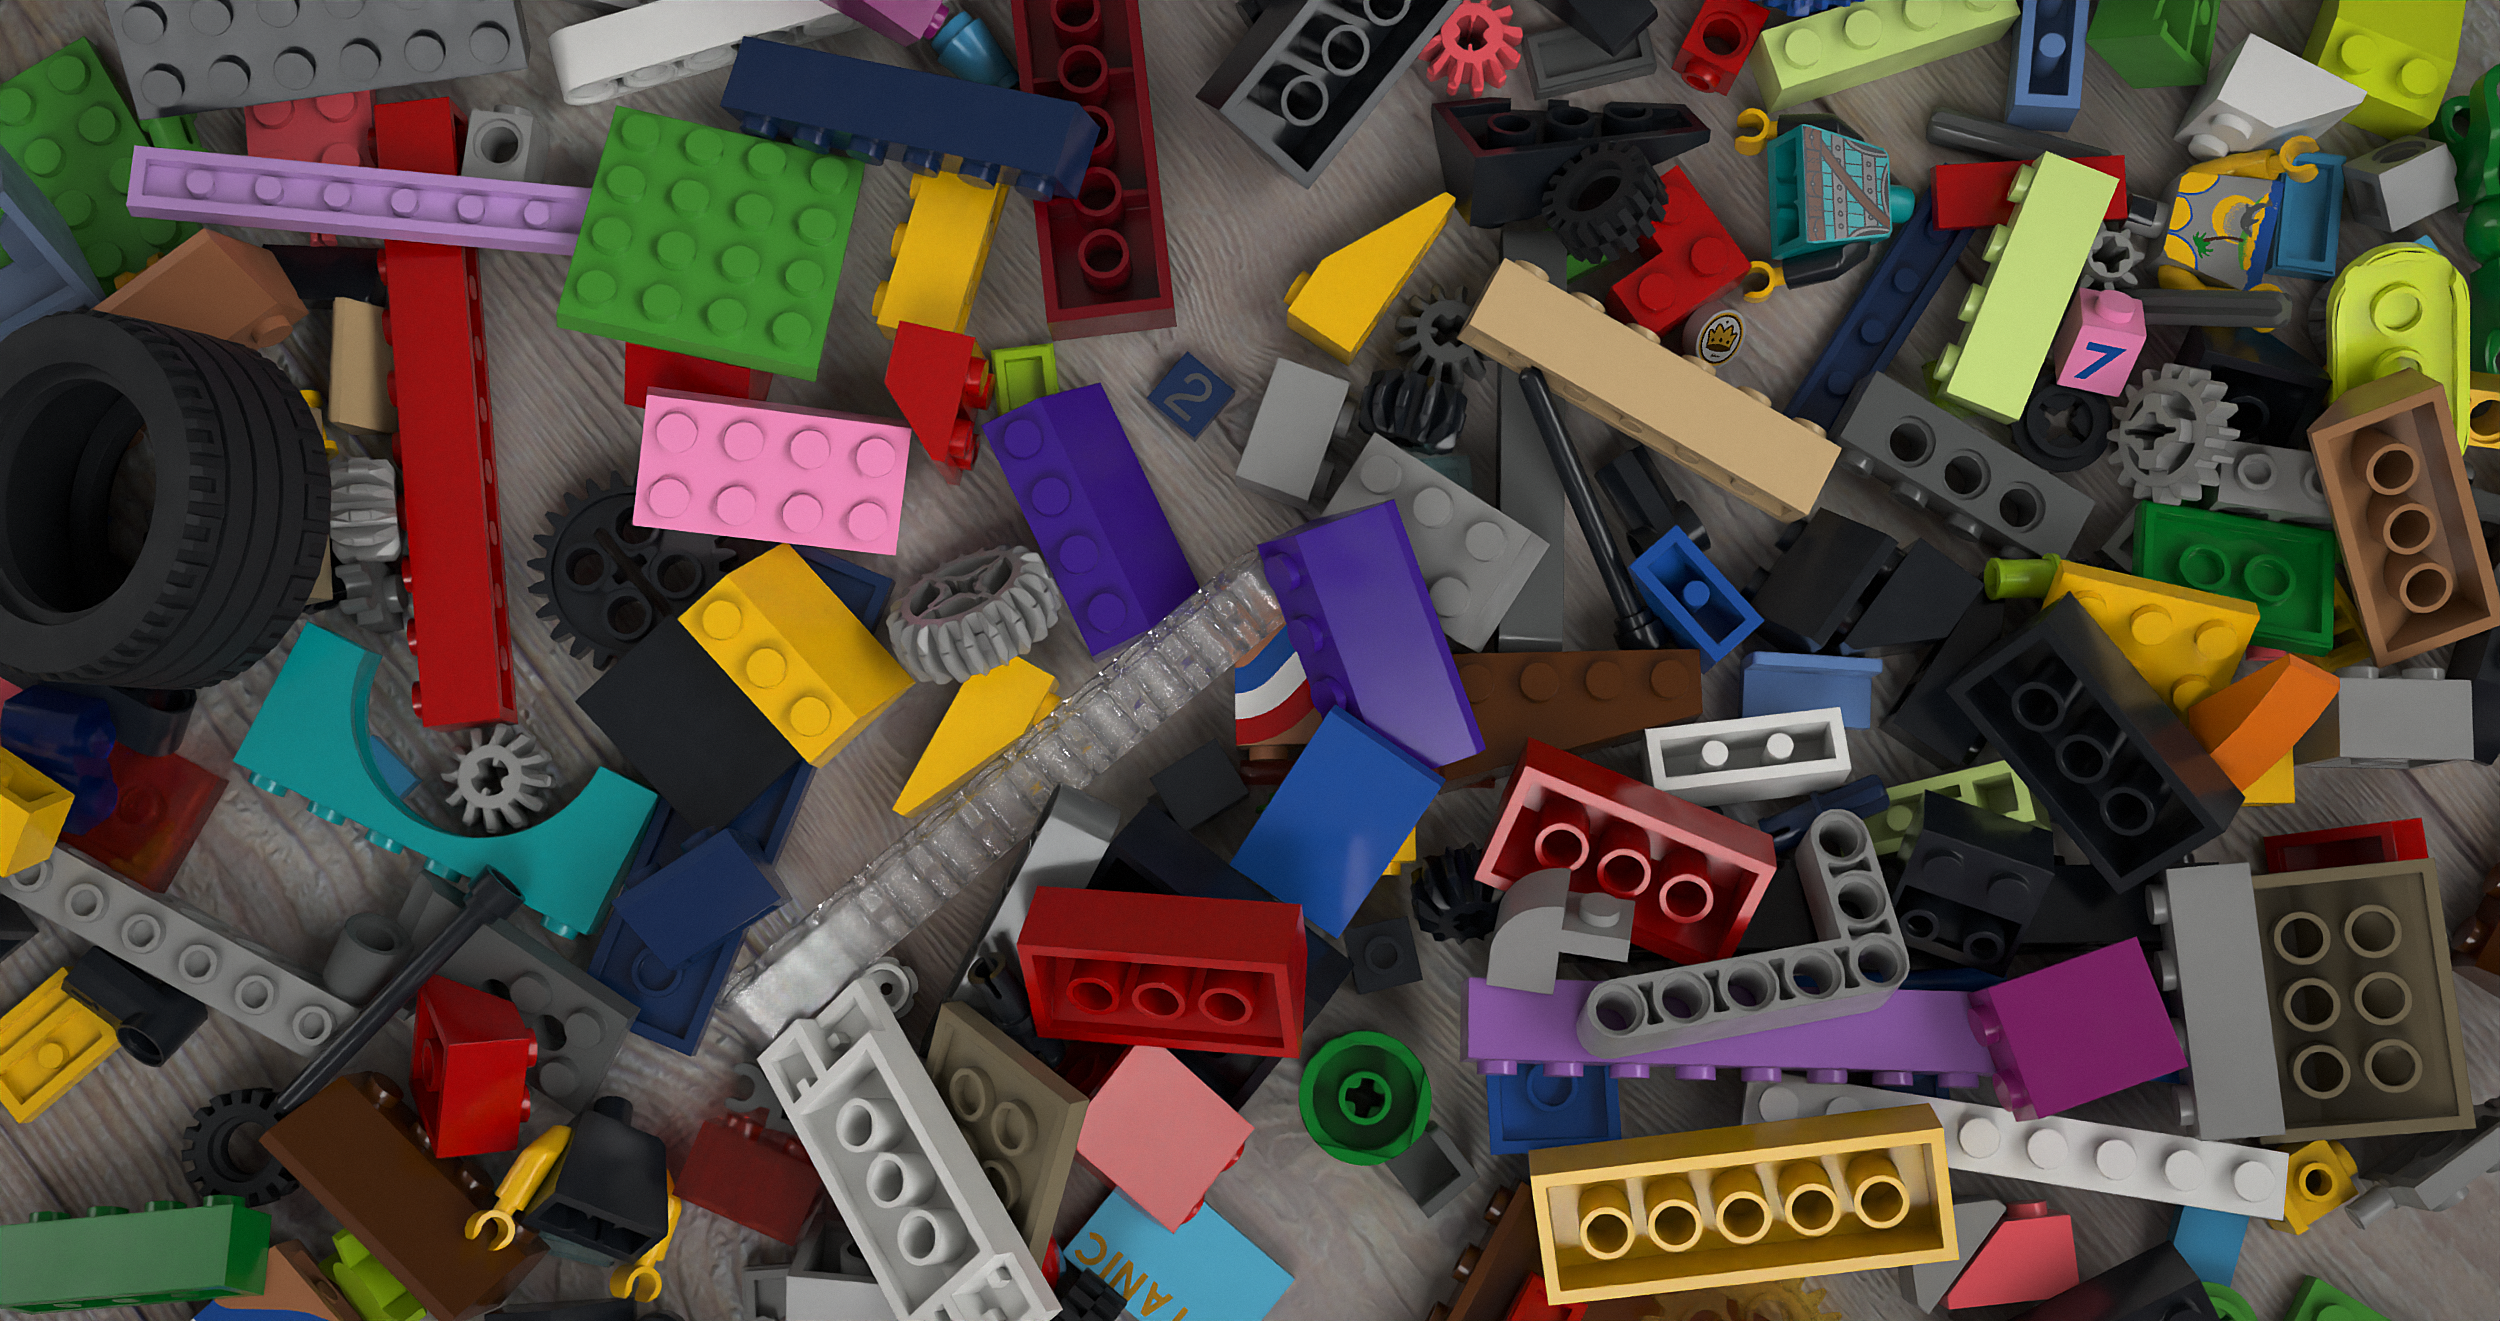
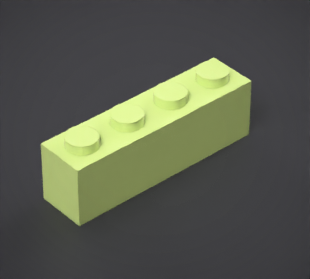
M2016 0L1856 1L1850 3L1849 7L1840 6L1762 31L1748 56V60L1767 113L1770 114L1999 41L2020 16L2021 12Z
M2048 151L2039 156L2032 163L2031 167L2025 164L2020 166L2007 195L2008 201L2016 203L2008 224L2004 226L1998 223L1995 226L1983 252L1982 259L1991 263L1982 286L1972 283L1960 307L1957 319L1965 321L1966 324L1958 344L1954 345L1949 342L1946 344L1934 370L1933 378L1942 381L1936 398L2005 425L2019 421L2120 179Z

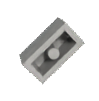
M1278 357L1235 474L1236 487L1306 512L1312 495L1324 499L1336 463L1326 460L1334 437L1342 440L1346 439L1357 408V404L1347 401L1351 382Z

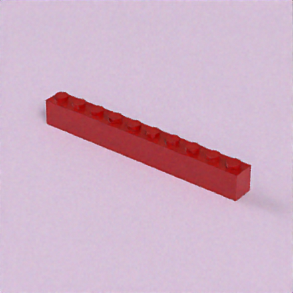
M449 96L374 105L375 127L368 129L367 139L371 158L374 164L378 165L379 169L461 176L468 134V118ZM384 239L385 248H379L377 252V265L383 284L388 286L390 309L383 310L382 327L387 344L393 347L395 369L388 371L387 390L393 407L398 408L399 431L394 432L392 435V452L397 467L403 470L404 493L399 494L397 497V515L401 528L408 533L409 555L404 556L402 559V578L407 592L412 593L414 618L408 620L406 629L409 649L412 655L417 656L419 681H414L411 693L413 709L417 718L422 719L424 728L441 733L496 727L497 724L517 725L518 715L478 247Z

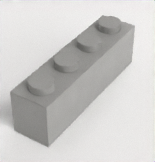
M2250 862L2160 870L2153 875L2154 884L2146 885L2145 888L2147 914L2152 925L2160 924L2163 951H2155L2154 971L2159 990L2168 991L2172 1016L2170 1021L2189 1065L2179 1070L2180 1085H2173L2171 1088V1102L2175 1121L2178 1126L2186 1125L2187 1136L2200 1141L2285 1135L2286 1130Z

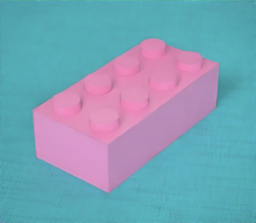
M648 386L632 525L896 556L912 428L906 419Z

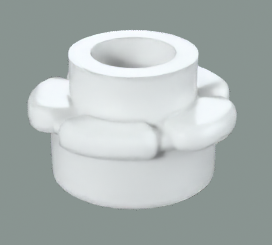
M884 956L874 959L871 962V967L862 969L858 973L856 978L873 979L880 992L882 984L887 982L892 985L893 990L891 994L884 995L882 992L881 994L896 1019L905 1016L914 1005L912 997L918 991V980L910 967L901 966L899 960L894 957Z

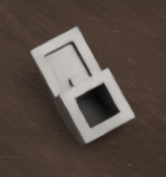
M1544 869L1526 875L1515 882L1501 900L1490 949L1486 985L1553 995L1560 952L1627 962L1635 901L1617 899L1609 894L1599 892L1584 894L1568 891L1571 869Z

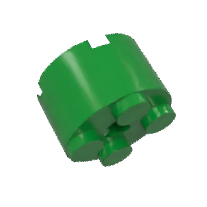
M1358 1029L1342 1032L1327 1039L1311 1054L1300 1076L1298 1103L1301 1117L1308 1133L1324 1151L1345 1163L1371 1166L1399 1156L1422 1135L1431 1112L1432 1093L1424 1067L1406 1045L1382 1032ZM1362 1078L1372 1079V1089L1381 1094V1101L1379 1105L1368 1104L1365 1114H1358L1355 1112V1103L1349 1098H1345L1348 1087L1358 1088Z

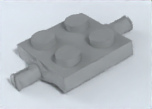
M2500 1096L2496 1099L2490 1098L2484 1104L2473 1105L2476 1122L2475 1129L2422 1132L2361 1175L2358 1179L2364 1185L2367 1192L2349 1205L2344 1206V1210L2351 1221L2358 1228L2365 1230L2367 1226L2392 1208L2398 1209L2401 1206H2407L2427 1211L2433 1210L2434 1212L2446 1210L2462 1201L2468 1195L2469 1189L2466 1187L2467 1184L2485 1171L2486 1173L2500 1171Z

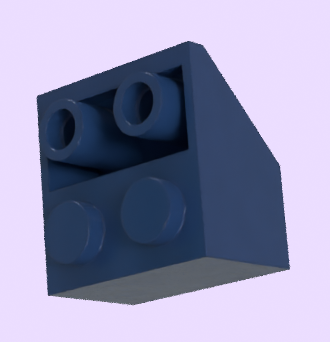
M713 825L701 830L683 842L680 848L684 855L662 868L659 862H654L629 876L623 882L627 891L612 900L611 903L618 914L668 970H684L784 906L793 898L753 834L725 828L719 832L716 826Z

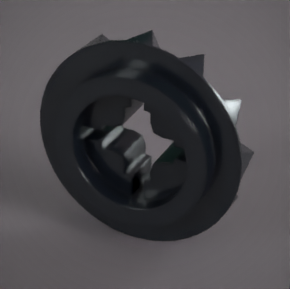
M2056 373L2042 376L2036 379L2019 421L2011 423L2013 433L2011 443L2019 447L2028 461L2048 470L2050 474L2077 472L2095 462L2107 448L2110 441L2106 439L2107 432L2111 431L2113 427L2110 407L2103 394L2057 385ZM2071 406H2074L2075 409L2069 415L2071 419L2067 423V428L2073 433V438L2063 433L2047 442L2045 440V437L2048 435L2046 431L2051 423L2045 417V411L2055 416L2061 411H2066Z

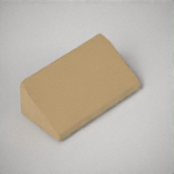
M335 297L332 314L328 420L351 435H392L397 430L398 408L393 407L387 390L388 371L395 369L393 347L387 344L382 327V313L386 308L345 297Z

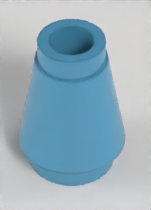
M963 11L949 21L933 39L931 47L939 54L937 62L962 80L1016 90L1020 85L1019 74L1015 71L1014 66L982 18L974 20L966 11Z

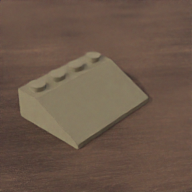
M2435 857L2251 876L2286 1130L2285 1135L2254 1138L2261 1145L2475 1129L2476 1122Z

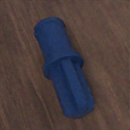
M1870 774L1820 796L1817 791L1810 792L1811 800L1770 817L1758 819V824L1762 832L1770 835L1788 827L1790 828L1789 832L1773 838L1775 856L1779 857L1782 853L1798 847L1813 821L1821 813L1830 809H1844L1864 820L1888 810L1891 806L1890 798L1878 775Z

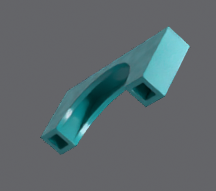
M307 621L233 759V762L252 771L247 781L280 797H284L288 789L310 799L306 807L307 811L331 823L342 826L346 818H349L369 828L364 837L366 840L390 852L401 854L406 846L427 857L423 864L425 869L449 881L459 883L462 875L473 879L486 864H489L502 872L519 888L526 898V901L523 903L524 905L543 914L539 924L544 928L571 940H575L578 932L585 935L598 934L613 905L611 901L618 896L623 882L632 868L662 795L657 790L612 768L599 766L588 785L567 807L543 823L522 832L499 837L475 838L441 828L420 816L396 795L382 774L373 753L368 721L369 699L373 680L383 655L326 627Z

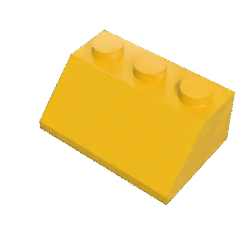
M781 543L727 574L678 618V621L810 765L819 769L826 765L916 683L789 543Z

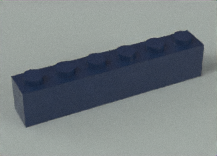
M743 36L720 103L723 109L740 122L739 130L746 135L775 141L777 136L790 138L796 145L819 154H828L830 147L846 150L847 154L854 159L875 166H882L885 159L902 162V166L906 169L931 178L938 177L940 171L954 173L963 182L981 189L993 190L996 183L1014 186V189L1023 196L1042 202H1050L1053 195L1077 200L1100 131V127L1077 102Z

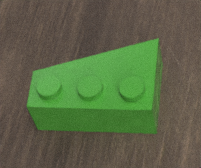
M2100 0L2085 41L2133 89L2206 85L2221 0Z

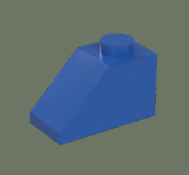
M1675 525L1627 568L1644 600L1650 607L1652 614L1661 618L1670 639L1679 649H1700V666L1703 675L1765 621L1678 525Z

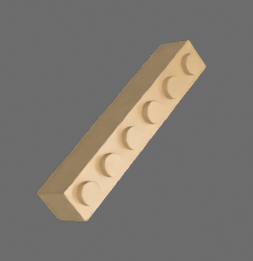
M1504 258L1493 271L1456 339L1518 374L1526 367L1534 366L1539 368L1552 393L1564 398L1573 405L1787 525L1809 514L1842 450L1841 447L1826 439L1827 433L1823 428L1803 418L1795 417L1791 420L1770 408L1772 405L1771 400L1759 391L1745 386L1735 388L1715 377L1716 370L1706 361L1692 355H1682L1680 357L1660 346V338L1651 330L1634 323H1628L1625 326L1604 314V306L1591 296L1581 292H1571L1569 294L1548 282L1549 276L1545 271L1530 262L1516 260L1514 263Z

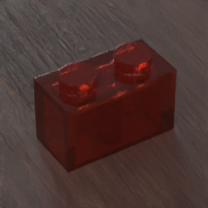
M728 1111L725 1119L715 1117L704 1120L672 1195L787 1245L794 1246L803 1241L826 1186L801 1140L787 1137L784 1145L761 1136L764 1128L761 1123L735 1112Z

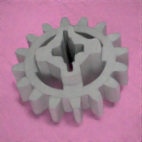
M2164 363L2162 371L2152 369L2143 371L2144 387L2128 384L2124 388L2130 402L2127 407L2114 406L2112 413L2121 422L2119 429L2107 432L2106 439L2118 442L2119 450L2108 458L2109 464L2124 466V470L2121 472L2117 482L2121 486L2134 487L2133 497L2153 501V503L2180 506L2182 499L2191 501L2202 499L2201 484L2217 487L2221 483L2215 468L2219 463L2232 464L2234 461V457L2225 450L2227 441L2240 437V430L2227 426V419L2238 411L2237 404L2220 401L2225 395L2228 386L2224 382L2210 380V371Z

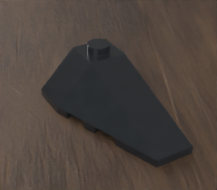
M1500 97L1432 103L1431 119L1446 192L1456 198L1454 207L1469 227L1475 226L1482 229H1496L1502 227L1506 222L1529 220L1541 215L1542 208L1546 207L1542 202L1544 192L1554 191L1549 184L1553 175L1563 177L1566 171L1562 165L1569 159L1574 164L1581 161L1580 151L1589 146L1595 154L1599 150L1600 142L1610 140L1615 148L1619 140L1627 141L1631 147L1635 144L1642 151L1651 166H1654L1708 143L1711 130L1685 104L1611 101L1605 104L1603 113L1590 112L1580 107L1569 106V100L1548 99L1547 111L1511 109V98Z

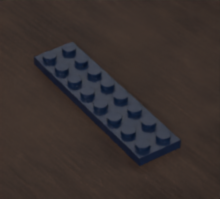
M772 541L768 551L780 545L781 542ZM790 544L874 636L896 582L891 578L814 547ZM804 758L728 827L753 834L774 869L818 769L810 765ZM663 796L628 877L654 862H659L662 868L684 855L680 845L696 834L695 830ZM623 886L620 895L627 891L625 886ZM614 907L586 973L641 1009L630 1032L690 1057L696 1056L750 927L686 969L668 970L618 914Z

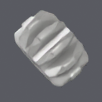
M370 457L349 458V461L333 462L329 468L331 478L330 538L332 539V549L335 556L342 564L377 560L380 562L395 561L402 551V535L397 515L398 486L394 467L387 459L370 460Z
M497 724L491 737L482 729L476 728L470 731L472 751L458 745L450 748L452 757L461 762L459 770L447 769L441 773L442 780L456 783L459 787L450 792L445 801L450 807L465 806L462 814V822L464 824L475 827L484 820L488 833L501 834L507 821L515 829H524L528 826V815L525 807L540 813L548 809L546 801L536 794L539 787L551 789L557 783L554 777L539 774V770L546 767L552 761V756L544 750L532 752L536 742L535 735L523 731L514 738L511 726ZM496 767L508 769L509 775L501 779L503 791L490 788V783L498 778Z

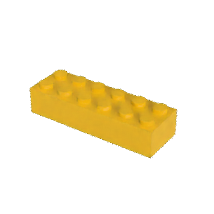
M1930 1103L1529 1150L1530 1179L1549 1306L1959 1260L1944 1129Z

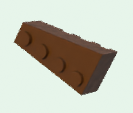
M1700 649L1451 654L1486 749L1476 755L1438 767L1439 775L1446 779L1439 790V795L1462 789V787L1510 776L1528 736L1579 757L1580 755L1608 747L1615 748L1641 741L1645 729L1694 724L1703 713Z

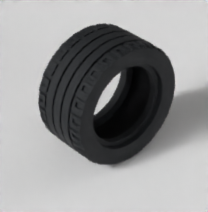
M76 309L72 312L58 311L52 315H45L33 323L26 324L10 333L0 342V665L7 666L12 672L26 674L30 678L45 681L184 690L212 687L219 684L222 680L233 679L265 657L279 644L301 615L320 574L330 532L331 478L324 440L309 405L298 388L291 383L283 370H279L276 363L270 359L263 358L261 353L253 348L246 347L244 344L220 339L204 333L93 309ZM146 422L151 437L156 467L155 504L151 525L142 552L133 570L120 587L109 551V501L121 459L135 434Z

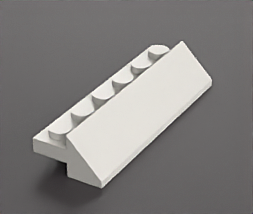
M856 978L815 1019L797 1018L757 1058L898 1321H1050L1063 1310L873 979Z

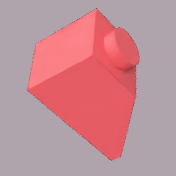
M2044 1199L2007 1202V1213L2002 1214L1937 1304L1950 1310L2051 1299L2079 1285L2070 1214L2047 1209V1202Z

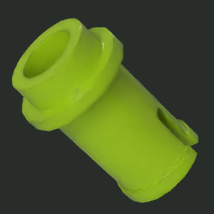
M2056 553L2044 554L2042 559L1991 558V561L1986 563L1984 570L1986 595L1990 600H1999V598H2041L2044 602L2060 561L2070 560L2061 559Z

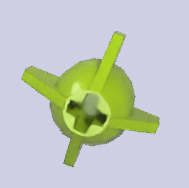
M346 1228L332 1236L337 1251L317 1265L323 1275L339 1285L348 1302L364 1321H420L427 1315V1309Z

